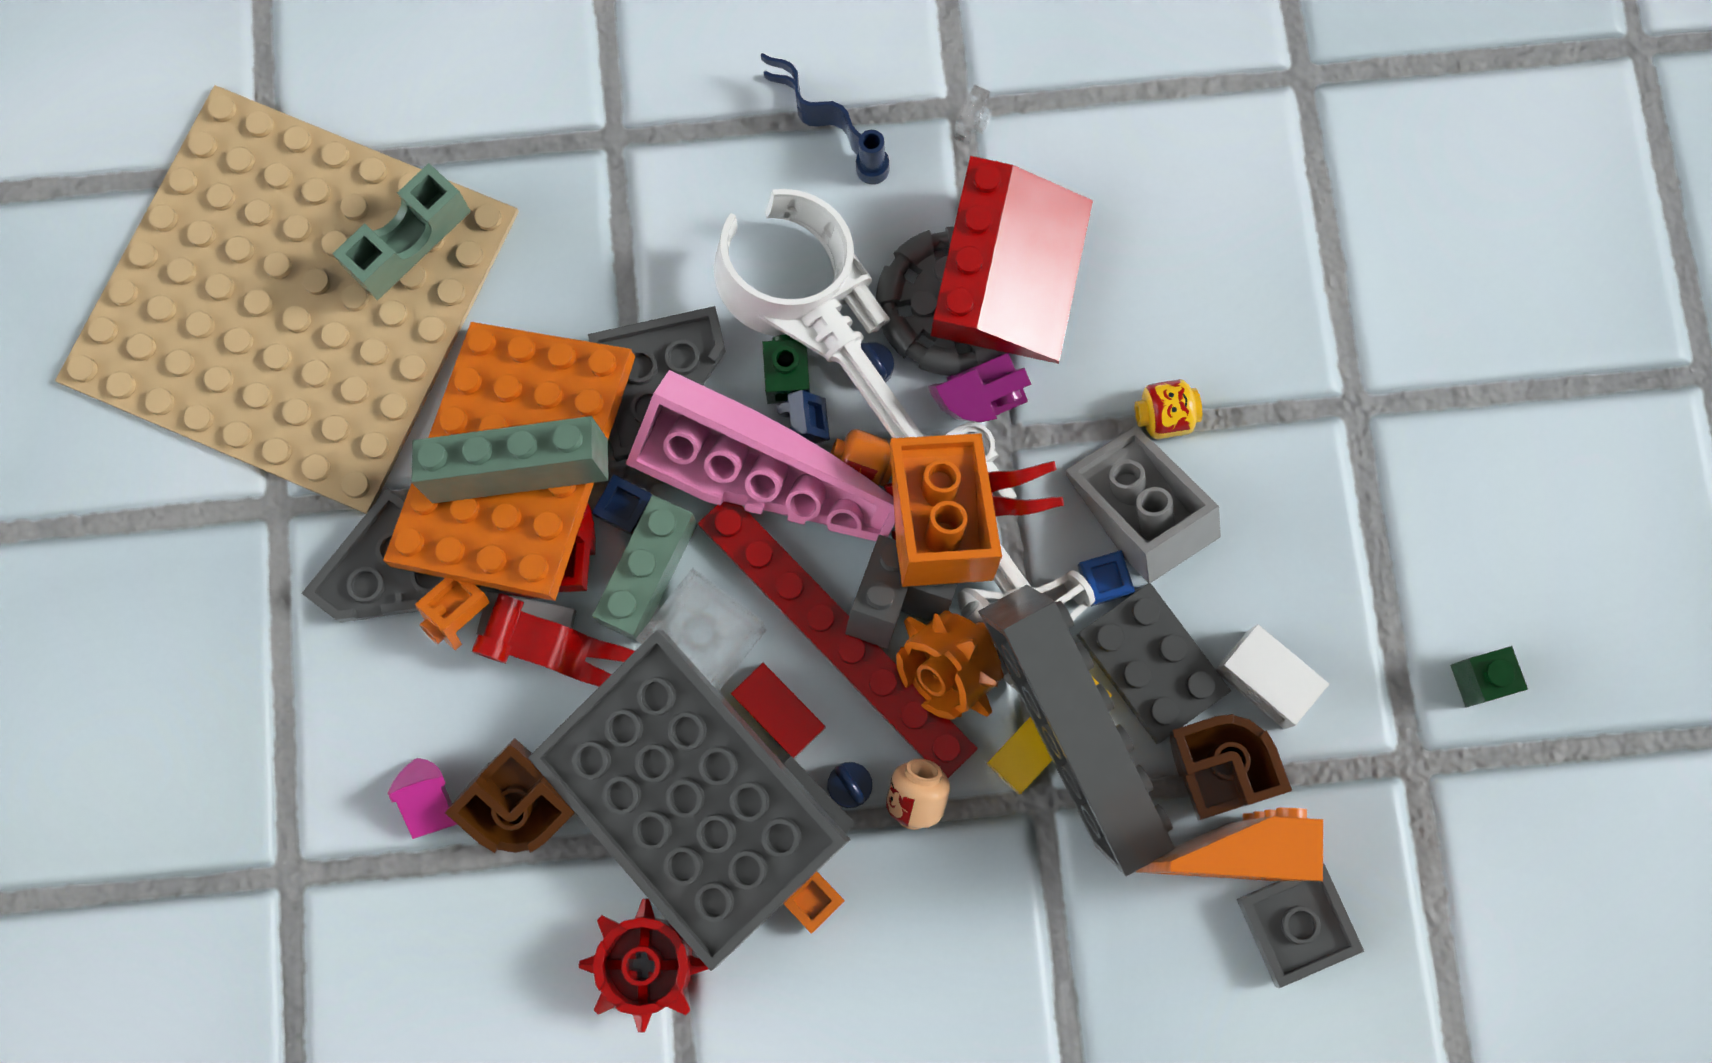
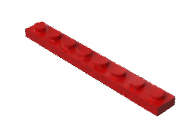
M723 501L721 505L714 507L698 522V526L923 759L936 763L947 778H949L978 750L950 719L940 718L921 706L926 699L916 690L913 684L908 688L904 686L898 673L897 665L878 645L845 634L849 615L748 511H744L745 508L742 505Z

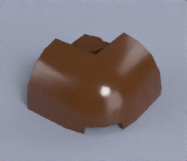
M1234 714L1220 715L1174 729L1170 732V744L1179 777H1183L1197 820L1206 819L1292 791L1275 743L1267 730L1264 731L1249 719L1235 716Z
M516 738L478 773L445 812L448 817L475 841L494 853L497 850L513 853L529 850L531 853L544 845L575 814L528 759L532 753Z

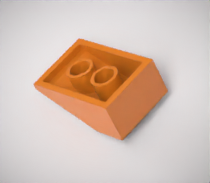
M982 434L891 438L890 452L896 547L902 587L993 581L1002 559V552Z

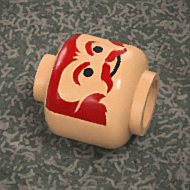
M913 759L898 766L893 772L886 797V808L891 817L907 829L929 828L938 824L944 815L950 793V781L936 763L926 759Z

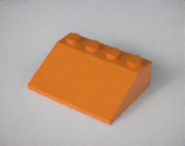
M1279 807L1276 810L1243 813L1242 821L1227 823L1177 845L1174 850L1140 868L1136 873L1264 881H1323V819L1307 818V809Z

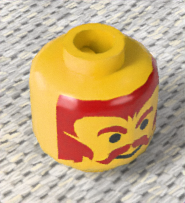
M1182 379L1147 385L1143 390L1142 400L1135 401L1134 405L1137 425L1139 427L1145 426L1149 435L1154 439L1188 435L1194 431L1196 423L1202 421L1203 411L1200 394L1197 388H1191Z

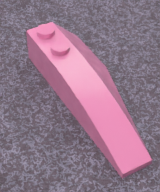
M671 370L668 371L653 393L626 465L709 503L721 505L725 501L745 506L744 511L762 515L763 510L788 516L787 521L803 525H805L806 521L827 525L829 531L877 541L878 535L888 537L895 524L893 496L867 477L793 430Z

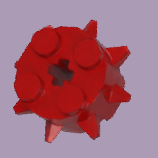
M642 899L635 919L618 923L601 915L597 922L604 939L597 946L594 956L580 960L578 964L580 969L594 974L595 985L599 991L601 990L600 997L593 1010L599 1015L616 1007L622 1013L632 1014L637 1031L640 1033L646 1031L652 1013H657L665 1007L686 1016L691 1009L684 990L690 982L691 975L708 970V967L700 958L692 956L690 946L667 920L655 918L649 899ZM641 952H646L648 960L655 963V969L648 972V978L642 977L641 969L634 968L633 965L634 959L642 958Z

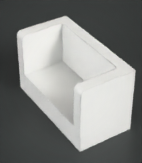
M1259 624L1245 633L1215 669L1220 676L1283 729L1297 725L1329 686L1326 680Z

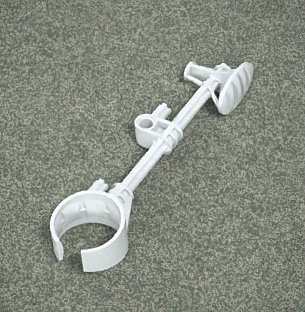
M792 189L772 190L765 211L766 219L788 220L810 231L827 251L834 274L832 284L818 294L800 299H782L766 295L754 289L734 269L729 258V245L737 231L736 215L730 213L723 226L714 261L716 287L727 309L741 323L757 332L771 336L787 334L825 357L827 362L835 361L839 363L892 438L923 437V434L861 349V341L864 338L862 333L859 331L853 332L850 328L853 323L852 319L849 316H842L839 312L842 305L847 303L868 334L879 331L883 325L890 321L888 315L867 288L871 284L872 278L854 254L852 236L841 215L831 205L812 194ZM967 422L946 434L981 433L988 472L999 471L993 463L999 456L995 450V439L991 431L984 425L977 422ZM1012 488L993 492V496L1013 499L1017 497ZM1001 544L1002 559L994 581L1002 593L964 588L957 596L963 617L975 624L983 622L978 611L991 604L986 599L999 600L1025 585L1030 586ZM1073 570L1050 583L1037 588L1032 587L1040 593H1044L1064 584L1068 593L1055 602L1060 600L1065 604L1073 598L1079 604L1070 613L1073 621L1095 602L1092 587L1081 574ZM997 650L1004 674L1003 679L1018 692Z

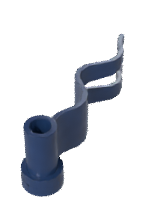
M761 53V60L764 63L782 68L792 75V77H789L787 75L772 74L768 71L763 72L764 78L767 80L786 84L794 89L798 116L801 121L808 126L833 125L842 129L848 137L851 149L857 154L856 173L859 179L867 184L883 182L890 171L889 157L885 152L883 135L873 129L866 130L862 134L859 133L852 125L848 111L841 104L834 101L809 102L804 100L800 95L798 71L794 65L786 60L769 57Z

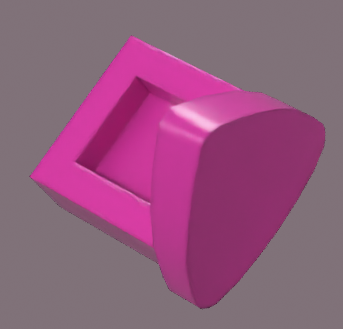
M421 758L411 761L397 775L388 791L391 802L397 803L412 839L457 825L445 814L452 801L446 790V782L440 769L434 763Z

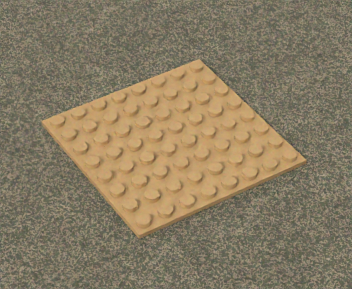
M214 85L55 381L367 514L376 503L519 211L513 206L449 181L460 191L471 212L377 301L344 269L333 253L364 223L371 230H377L387 225L395 217L401 206V198L397 192L422 169Z

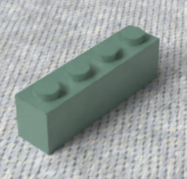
M592 416L413 440L411 483L432 503L608 481V439Z

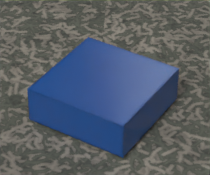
M1122 550L1079 562L1077 565L1080 574L1093 589L1095 602L1091 607L1135 593Z

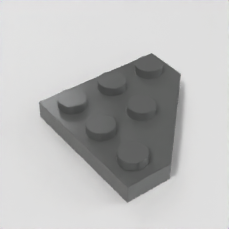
M715 306L588 334L589 342L629 348L635 355L629 379L609 436L616 462L628 459L653 393L669 370L700 385H704L725 354L726 350Z
M387 488L301 594L335 620L342 623L417 612L418 609L415 604L444 578L390 567L383 561L405 502Z

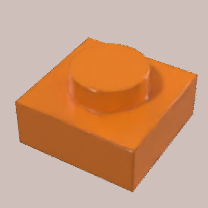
M816 872L784 905L812 934L845 900Z

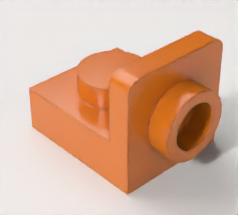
M444 578L422 597L415 606L424 618V621L419 625L427 636L436 644L444 640L456 651L462 645L456 632L490 602L486 594L475 584Z

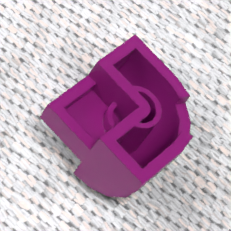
M1004 353L985 363L961 371L956 375L946 377V382L935 383L928 386L940 409L954 419L981 423L997 419L996 415L1028 402L1023 388L1032 384L1025 368L1015 369L1009 353Z

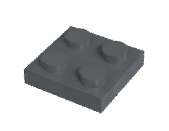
M1324 863L1323 881H1277L1236 899L1272 981L1277 988H1282L1364 952Z

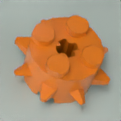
M946 610L940 615L934 614L933 619L926 625L910 616L904 620L909 639L904 647H900L896 654L897 670L904 686L908 688L913 684L916 690L926 699L921 706L940 718L953 720L957 717H962V713L969 709L988 717L992 713V709L986 694L994 687H998V682L1004 678V674L994 642L983 622L975 624L959 614Z

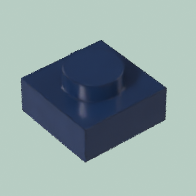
M613 474L592 514L632 536L652 494Z

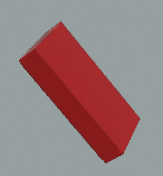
M764 662L731 692V695L794 759L826 728Z

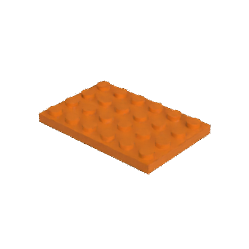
M470 322L428 438L592 416L604 435L609 439L635 355L629 348ZM411 483L383 561L394 568L555 601L594 483L441 503H432Z

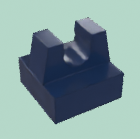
M801 390L788 394V400L777 405V413L779 415L790 417L791 426L789 429L814 444L830 440L826 398Z

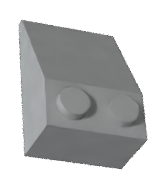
M1136 425L1065 470L1066 476L1119 551L1122 550L1124 558L1149 584L1221 537L1219 505Z

